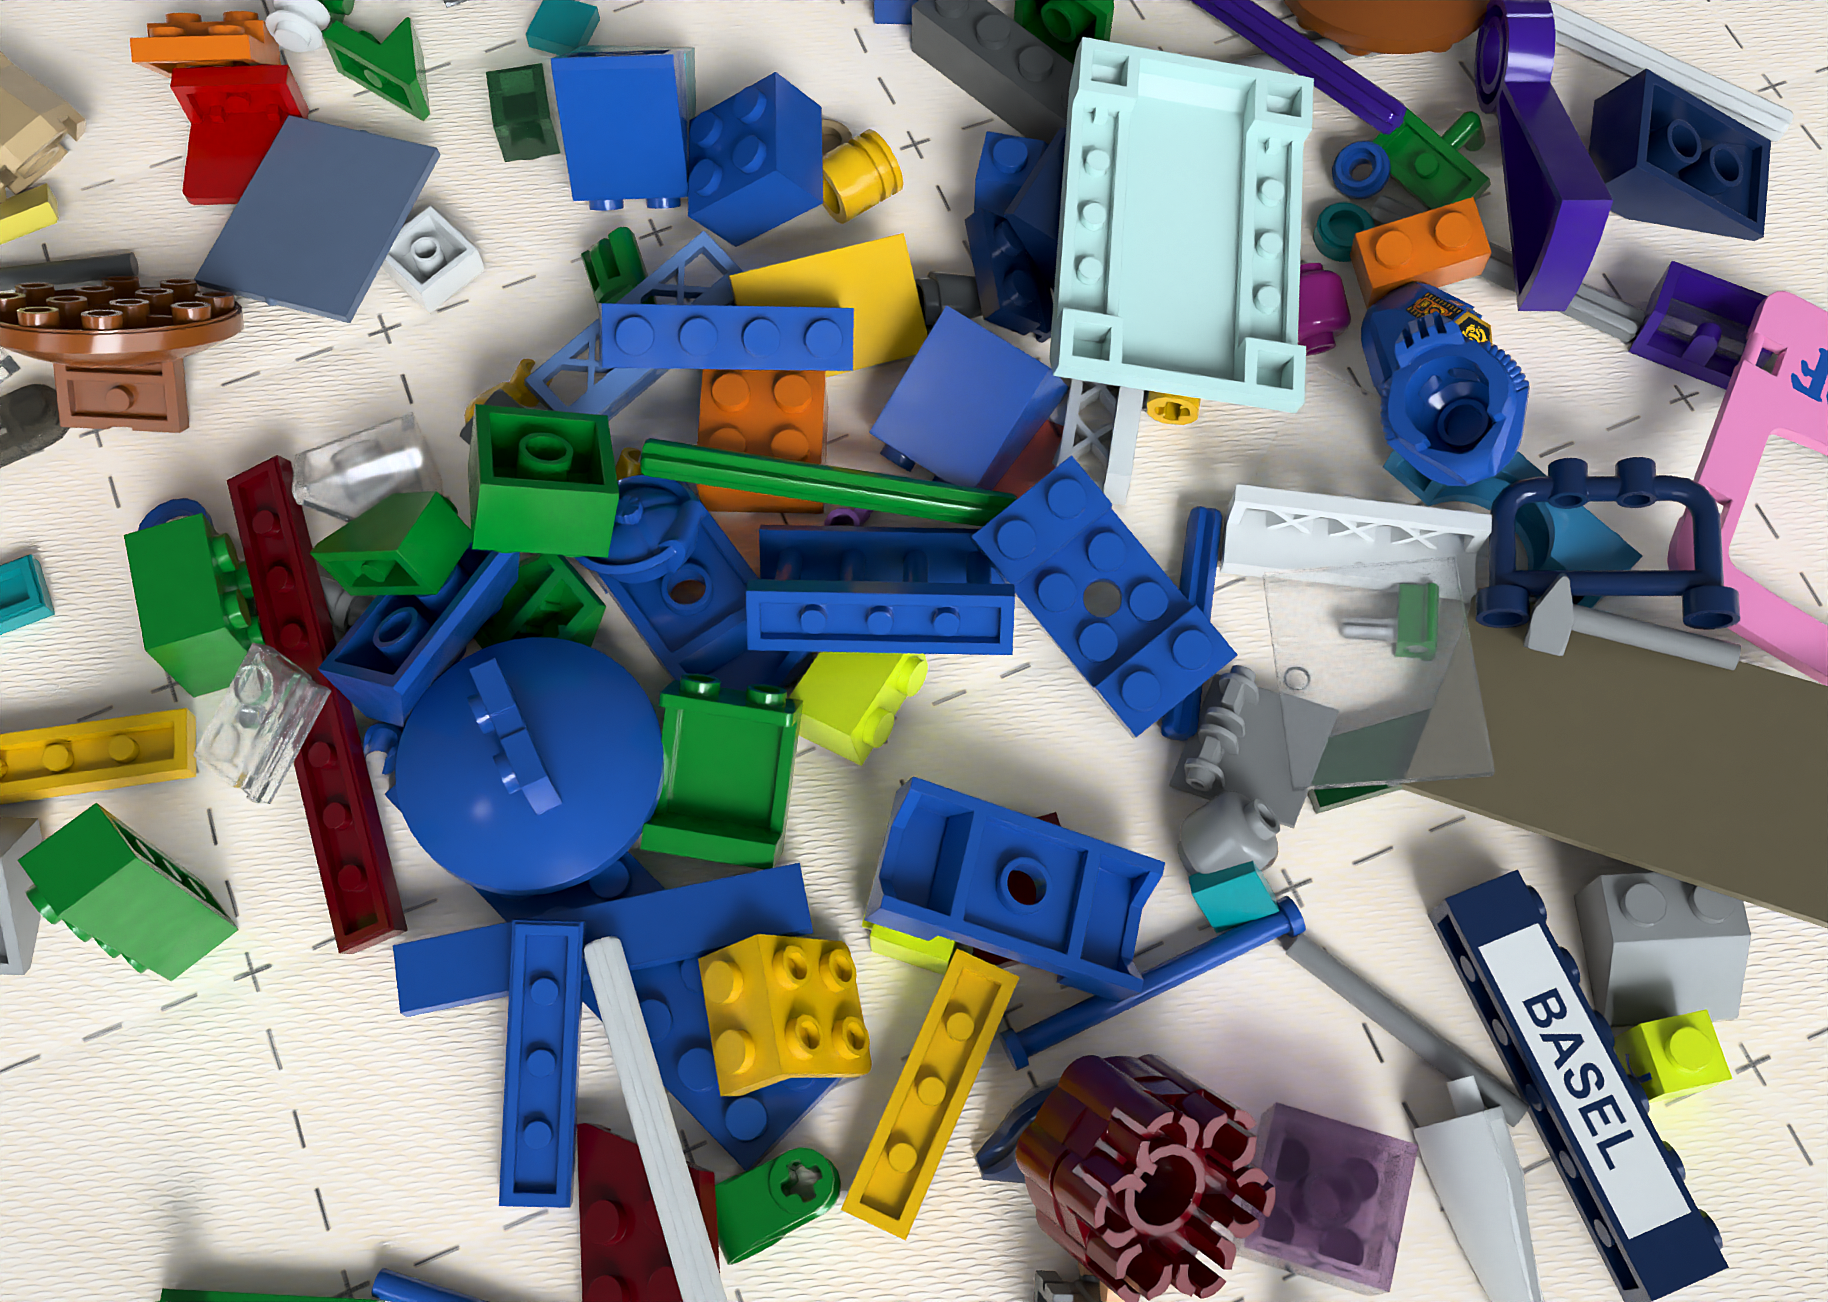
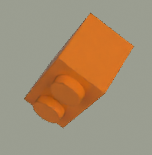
M1474 197L1355 233L1350 258L1366 309H1368L1388 292L1412 281L1439 288L1481 275L1492 252Z

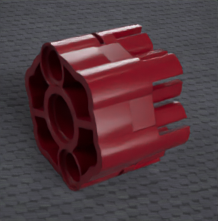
M1146 1054L1138 1058L1132 1056L1101 1058L1096 1055H1086L1076 1059L1064 1070L1058 1086L1045 1100L1034 1121L1022 1132L1016 1146V1163L1025 1176L1028 1194L1036 1207V1219L1039 1227L1125 1302H1139L1140 1294L1150 1301L1163 1294L1170 1284L1179 1292L1190 1297L1195 1294L1198 1298L1205 1299L1214 1295L1227 1281L1195 1257L1198 1250L1223 1270H1232L1237 1251L1234 1243L1211 1227L1212 1223L1215 1221L1237 1238H1246L1260 1225L1257 1218L1232 1201L1234 1196H1239L1267 1217L1270 1216L1275 1204V1186L1267 1181L1269 1177L1260 1168L1251 1163L1256 1153L1257 1136L1248 1130L1257 1125L1254 1118L1234 1103L1162 1057L1154 1054Z

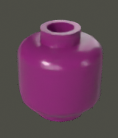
M1321 263L1300 265L1298 345L1306 346V356H1311L1335 348L1334 338L1345 332L1351 323V314L1342 279L1337 273L1324 270Z

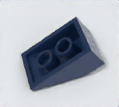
M1647 68L1594 100L1588 153L1613 198L1610 209L1612 212L1629 220L1754 242L1764 237L1771 140Z

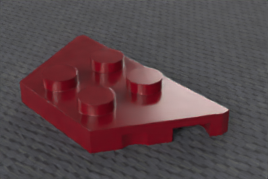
M592 1123L577 1124L582 1302H683L638 1143L611 1132L610 1128ZM686 1161L720 1274L715 1175L713 1171Z

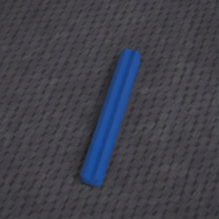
M1197 506L1191 509L1187 520L1179 590L1193 607L1197 605L1210 621L1223 516L1216 508ZM1203 684L1162 717L1161 733L1165 738L1186 742L1188 738L1196 734Z

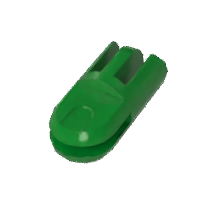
M618 227L608 234L609 239L603 238L592 245L590 251L587 250L581 253L597 308L598 303L616 304L648 277L635 234L628 227ZM650 296L642 304L658 303L655 296Z

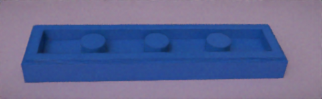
M515 918L512 920L499 1206L570 1208L573 1203L586 920Z

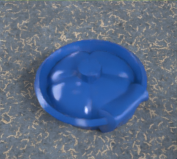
M645 475L631 476L618 480L619 500L608 558L589 556L574 558L584 567L595 572L608 574L613 579L624 583H644L658 579L669 572L675 574L681 569L696 548L699 536V523L706 517L705 507L698 502L691 488L681 481Z

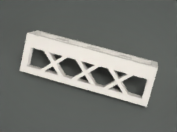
M1072 379L1058 466L1071 455L1076 460L1091 451L1106 468L1104 482L1094 481L1095 484L1112 504L1125 505L1132 478L1145 390ZM1083 382L1090 388L1084 394H1082ZM1116 388H1118L1117 400L1110 393ZM1099 399L1113 415L1114 421L1093 434L1078 416V413ZM1076 432L1082 441L1073 446ZM1111 438L1108 451L1102 443Z
M1236 484L1224 517L1220 573L1397 595L1399 586L1424 587L1426 585H1434L1438 588V600L1469 603L1476 594L1477 553L1491 533L1492 515Z

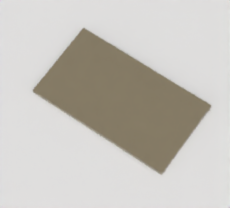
M1476 595L1472 597L1470 611L1408 770L1403 774L1402 790L1828 928V686L1738 661L1735 670H1729L1572 630L1564 655L1557 656L1523 646L1528 622L1512 628H1492L1479 624L1476 621ZM1530 602V615H1531V612H1532L1533 605L1535 604V603H1531V602Z

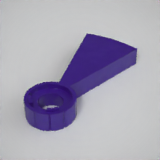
M1490 0L1487 4V12L1483 24L1479 27L1475 51L1474 77L1479 107L1485 114H1497L1518 311H1565L1591 265L1613 203L1611 194L1550 82L1554 65L1556 29L1553 10L1549 0Z

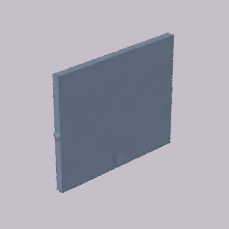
M289 115L196 274L195 282L201 287L231 292L237 296L265 302L269 306L277 305L351 323L440 158V152L437 147L377 135L366 130L359 131Z

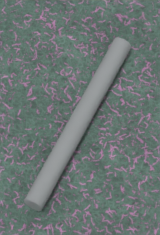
M1300 933L1285 954L1451 1081L1474 1075L1484 1106L1488 1109L1501 1106L1506 1122L1511 1127H1515L1529 1109V1105L1306 935Z

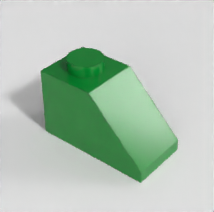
M437 491L393 493L318 542L310 554L351 596L437 595L472 542L471 530L458 516L456 506Z

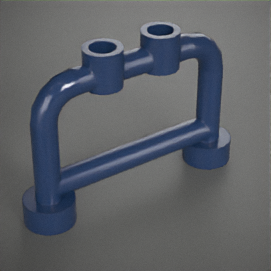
M1630 457L1618 461L1615 464V476H1588V463L1578 458L1558 459L1548 465V477H1531L1517 480L1503 488L1492 503L1490 511L1492 526L1489 535V587L1482 588L1476 593V621L1481 625L1492 628H1512L1526 624L1530 620V596H1542L1561 573H1565L1570 580L1572 596H1682L1683 623L1690 628L1701 630L1723 629L1731 627L1740 621L1739 592L1734 588L1724 586L1721 516L1716 499L1703 485L1690 478L1656 475V463L1650 458ZM1656 501H1673L1686 506L1692 515L1695 570H1516L1515 517L1519 508L1527 503L1549 502L1551 506L1556 508L1572 509L1584 506L1588 502H1616L1619 506L1625 508H1643L1654 504Z

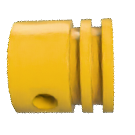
M872 129L864 131L860 136L857 135L849 140L848 143L845 142L822 155V205L829 215L840 224H844L879 204V201L886 200L891 197V194L894 195L903 190V176L896 157L883 137Z

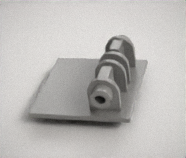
M1234 665L1230 673L1214 674L1200 708L1198 730L1194 736L1188 738L1169 786L1207 800H1211L1225 791L1240 792L1252 801L1259 798L1273 810L1279 824L1294 829L1338 716V711L1258 687L1254 683L1256 679L1254 671L1241 665Z

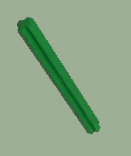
M654 438L645 440L640 460L641 473L649 477L980 527L985 526L1017 500V496L1012 493Z

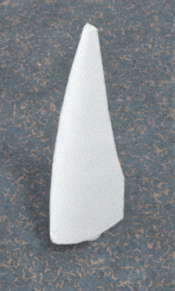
M1474 1075L1447 1082L1457 1118L1413 1129L1422 1159L1458 1242L1491 1302H1545L1530 1232L1524 1172L1502 1107L1498 1106L1485 1110Z

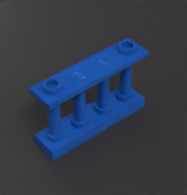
M760 524V579H748L746 587L748 650L1013 655L1014 584H1005L973 545L971 536L980 529Z

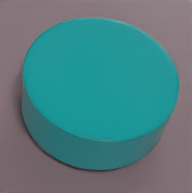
M1348 202L1334 203L1320 213L1314 229L1313 240L1319 252L1325 257L1338 262H1350V252L1355 233L1374 228L1375 224L1370 214L1364 208Z

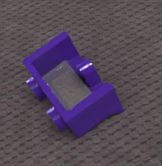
M1672 260L1651 293L1645 310L1644 321L1628 352L1727 390L1734 368L1739 364L1748 339H1746L1755 311L1759 304L1768 296ZM1762 347L1755 366L1762 369L1771 358L1773 352Z

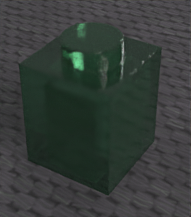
M539 63L486 72L493 128L504 161L534 160L541 156L560 154L553 101L543 64Z

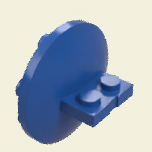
M548 637L522 638L497 643L465 657L450 667L435 680L415 705L405 724L397 750L395 782L398 802L403 817L420 846L439 866L459 880L479 889L507 895H539L564 890L589 880L614 864L637 841L642 834L644 823L651 819L657 807L664 782L663 743L661 742V726L652 703L637 680L623 666L602 652L581 643Z

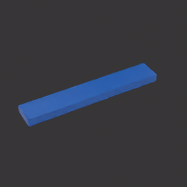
M800 863L529 917V919L586 920L585 945L604 937H617L621 941L629 971L706 956L756 934L799 937L814 933ZM512 921L393 945L400 1013L405 1017H411L508 997ZM585 959L583 981L590 980Z

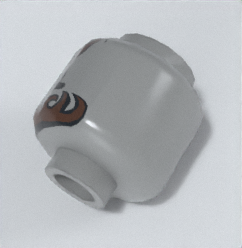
M1225 791L1185 818L1180 828L1181 840L1177 844V851L1184 868L1190 876L1199 872L1209 874L1250 861H1254L1258 869L1263 872L1271 867L1278 857L1279 851L1276 834L1280 832V824L1273 810L1263 800L1256 798L1252 801L1240 792Z

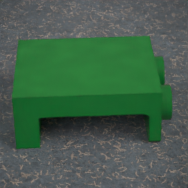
M694 673L683 674L680 681L673 680L660 691L659 706L665 707L661 738L664 750V782L657 807L651 819L643 825L640 849L763 870L774 868L784 849L803 700L786 698L787 690L778 686L750 684L747 686L746 691L720 687L721 680L714 676Z

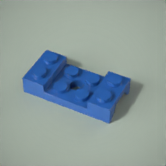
M1071 455L971 536L972 543L1005 584H1014L1015 596L1134 739L1232 661L1238 654L1198 606L1195 605L1193 607L1113 511V504ZM1107 582L1118 590L1120 606L1114 614L1108 617H1098L1086 609L1083 595L1091 584Z
M707 509L706 517L699 523V536L696 548L681 569L675 574L669 572L658 579L644 583H624L613 579L608 574L588 569L605 594L609 593L671 681H680L681 675L694 673L719 678L721 680L720 687L746 691L747 686L750 684H767L784 688L804 675L814 661L813 652L748 650L746 587L748 579L759 578ZM685 580H695L706 587L703 596L692 604H679L670 597L673 588Z
M913 776L896 791L864 920L926 941H930L936 936H941L1058 974L1056 983L1119 1003L1142 992L1144 979L1133 961L1142 909L1163 876L1165 862ZM1011 871L1024 872L1033 880L1036 887V899L1033 905L1021 904L1011 896L1007 885L1008 875Z

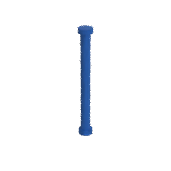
M1284 896L1276 900L1279 912L1237 926L1141 972L1140 974L1144 981L1142 992L1119 1003L1094 995L1021 1031L1015 1032L1011 1027L1000 1032L999 1038L1012 1067L1015 1071L1029 1066V1057L1284 934L1294 938L1300 935V933H1304L1306 926L1300 910L1289 896Z

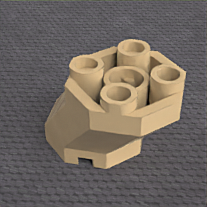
M1 51L0 204L7 200L6 187L15 195L20 194L57 165L68 153L59 143L67 134L77 142L85 133L86 121L67 101L15 66Z

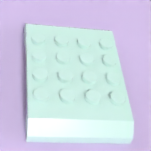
M1082 37L1076 52L1068 97L1049 355L1053 376L1296 413L1305 403L1306 346L1298 345L1304 141L1312 131L1314 78Z

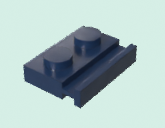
M979 208L964 219L983 320L1023 336L1033 332L1035 333L1036 341L1043 343L1051 338L1053 299L1050 285L1043 277L1009 221L986 209Z

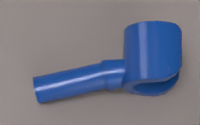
M378 723L367 729L362 748L365 759L373 751H381L387 754L382 774L387 775L395 771L397 750L404 727L389 723Z

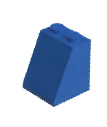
M684 49L570 52L550 58L573 201H589V209L594 211L623 209V200L646 199L647 208L651 209L680 207L681 198L688 197L689 111Z
M946 305L869 433L885 443L879 454L910 473L917 463L935 474L932 479L934 482L993 490L1061 403L1070 388L1060 377L1053 376L1052 369Z

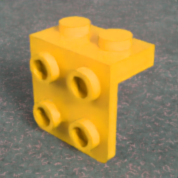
M756 934L698 959L720 1096H741L789 1078H856L871 1071L870 1039L862 1014L856 983V967L852 960L851 952L844 942Z

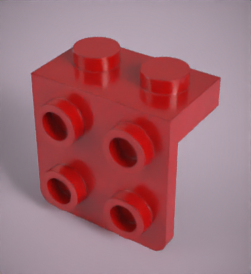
M259 64L256 66H201L172 69L170 88L191 123L182 189L185 198L192 205L238 204L287 117L290 115L308 119L309 108L289 65Z

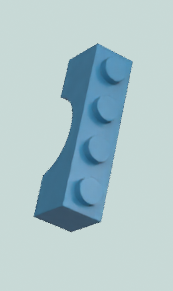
M1394 449L1383 465L1384 469L1428 506L1455 501L1475 504L1490 511L1493 501L1502 489L1513 482L1531 477H1548L1519 451H1517L1512 461L1497 475L1469 486H1449L1435 482L1421 474ZM1533 502L1520 507L1516 513L1515 532L1525 548L1528 558V570H1631L1643 557L1619 534L1611 530L1584 506L1561 509L1551 506L1549 502ZM1572 596V603L1593 609L1606 596Z

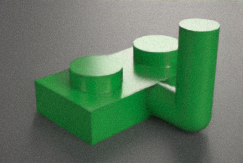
M1406 107L1407 110L1403 117L1404 122L1402 125L1396 128L1390 135L1380 133L1372 141L1382 147L1387 153L1391 164L1390 177L1428 210L1474 197L1476 201L1491 185L1490 178L1458 152L1463 146L1469 151H1477L1486 142L1481 118L1473 111L1463 113L1440 136Z

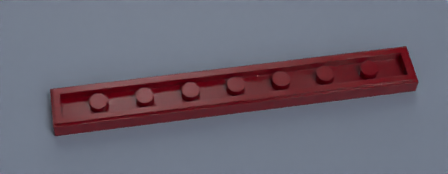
M276 455L226 481L338 953L355 954L408 931L352 704L318 670L319 666L337 644L316 560L310 554L313 548L292 463L290 460Z

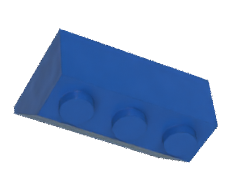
M471 542L437 595H377L319 666L318 670L367 718L404 727L412 710L425 691L438 677L463 658L469 642L483 624L492 618L502 607L504 597L518 581L520 552L499 553L493 550L472 549Z

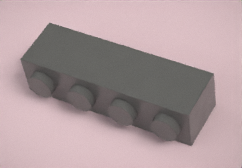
M918 0L912 5V52L1025 138L1043 140L1049 145L1058 130L1066 128L1069 88L1074 67L1071 62L987 0Z

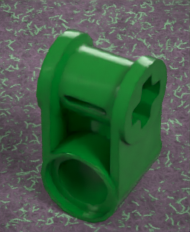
M798 1147L786 1151L755 1169L744 1171L715 1185L718 1244L727 1265L739 1263L781 1241L786 1237V1234L830 1211L840 1197L842 1184L839 1171L832 1161L813 1149ZM801 1166H804L814 1174L820 1172L822 1174V1178L813 1184L816 1197L811 1201L797 1193L791 1194L790 1188L799 1182L796 1170Z

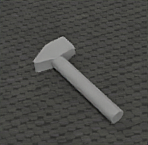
M1565 573L1559 574L1533 605L1523 640V646L1526 648L1563 656L1572 630L1729 670H1735L1741 654V645L1573 604L1570 580Z

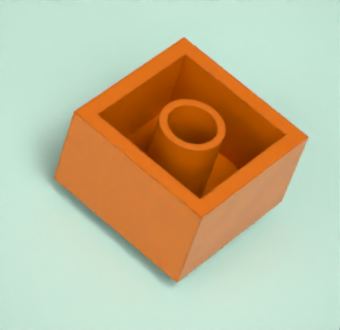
M703 369L697 445L826 465L829 410L826 371ZM696 484L700 501L708 512L824 514V503Z

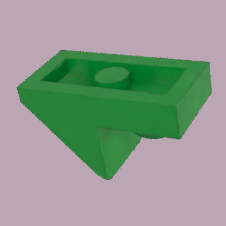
M405 18L382 43L367 31L361 30L357 32L337 20L322 34L338 73L423 122L430 115L424 56L411 18Z

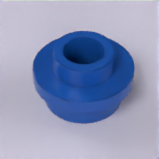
M1358 141L1347 145L1338 153L1332 166V178L1337 189L1346 197L1357 200L1367 199L1378 194L1387 184L1391 173V164L1387 153L1378 144L1370 141ZM1369 164L1372 166V172L1366 179L1355 180L1352 178V173L1358 165Z

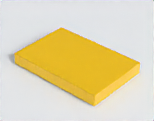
M904 233L728 276L735 306L854 308L853 371L916 355L928 336ZM826 371V377L850 371Z

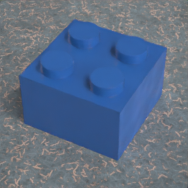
M776 71L689 120L688 217L734 247H738L823 204L822 107Z

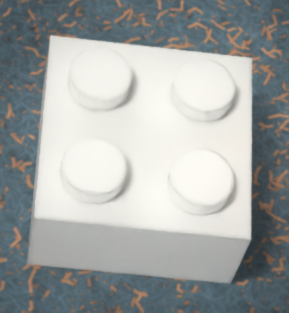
M431 206L401 228L381 265L383 270L428 313L434 311L485 270L478 249Z

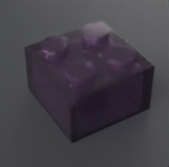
M1275 1102L1261 1114L1256 1135V1153L1251 1161L1269 1177L1267 1181L1275 1186V1204L1270 1216L1267 1217L1242 1199L1240 1207L1257 1218L1260 1227L1246 1238L1240 1239L1233 1236L1232 1243L1236 1246V1256L1368 1297L1389 1293L1419 1145Z

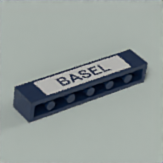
M1517 869L1445 898L1428 914V917L1520 1098L1529 1105L1527 1112L1623 1301L1653 1302L1729 1268L1720 1251L1723 1248V1242L1716 1224L1705 1211L1697 1208L1684 1183L1686 1172L1678 1153L1668 1142L1661 1140L1648 1115L1650 1105L1647 1095L1640 1083L1632 1075L1626 1074L1613 1050L1615 1040L1611 1027L1599 1011L1592 1010L1579 986L1580 972L1569 951L1562 946H1558L1546 924L1547 911L1545 904L1536 889L1531 885L1525 884Z

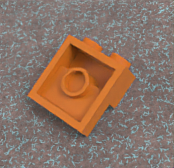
M224 12L223 21L202 22L201 15L195 13L166 14V23H147L148 37L130 38L132 62L168 78L172 77L173 68L256 66L259 64L281 65L279 44L267 30L266 22L259 20L258 13Z

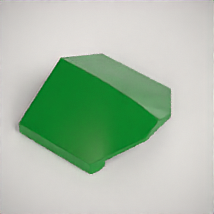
M537 553L519 562L518 581L504 597L500 610L483 624L473 638L482 649L497 643L531 637L565 639L591 647L606 605L565 556Z

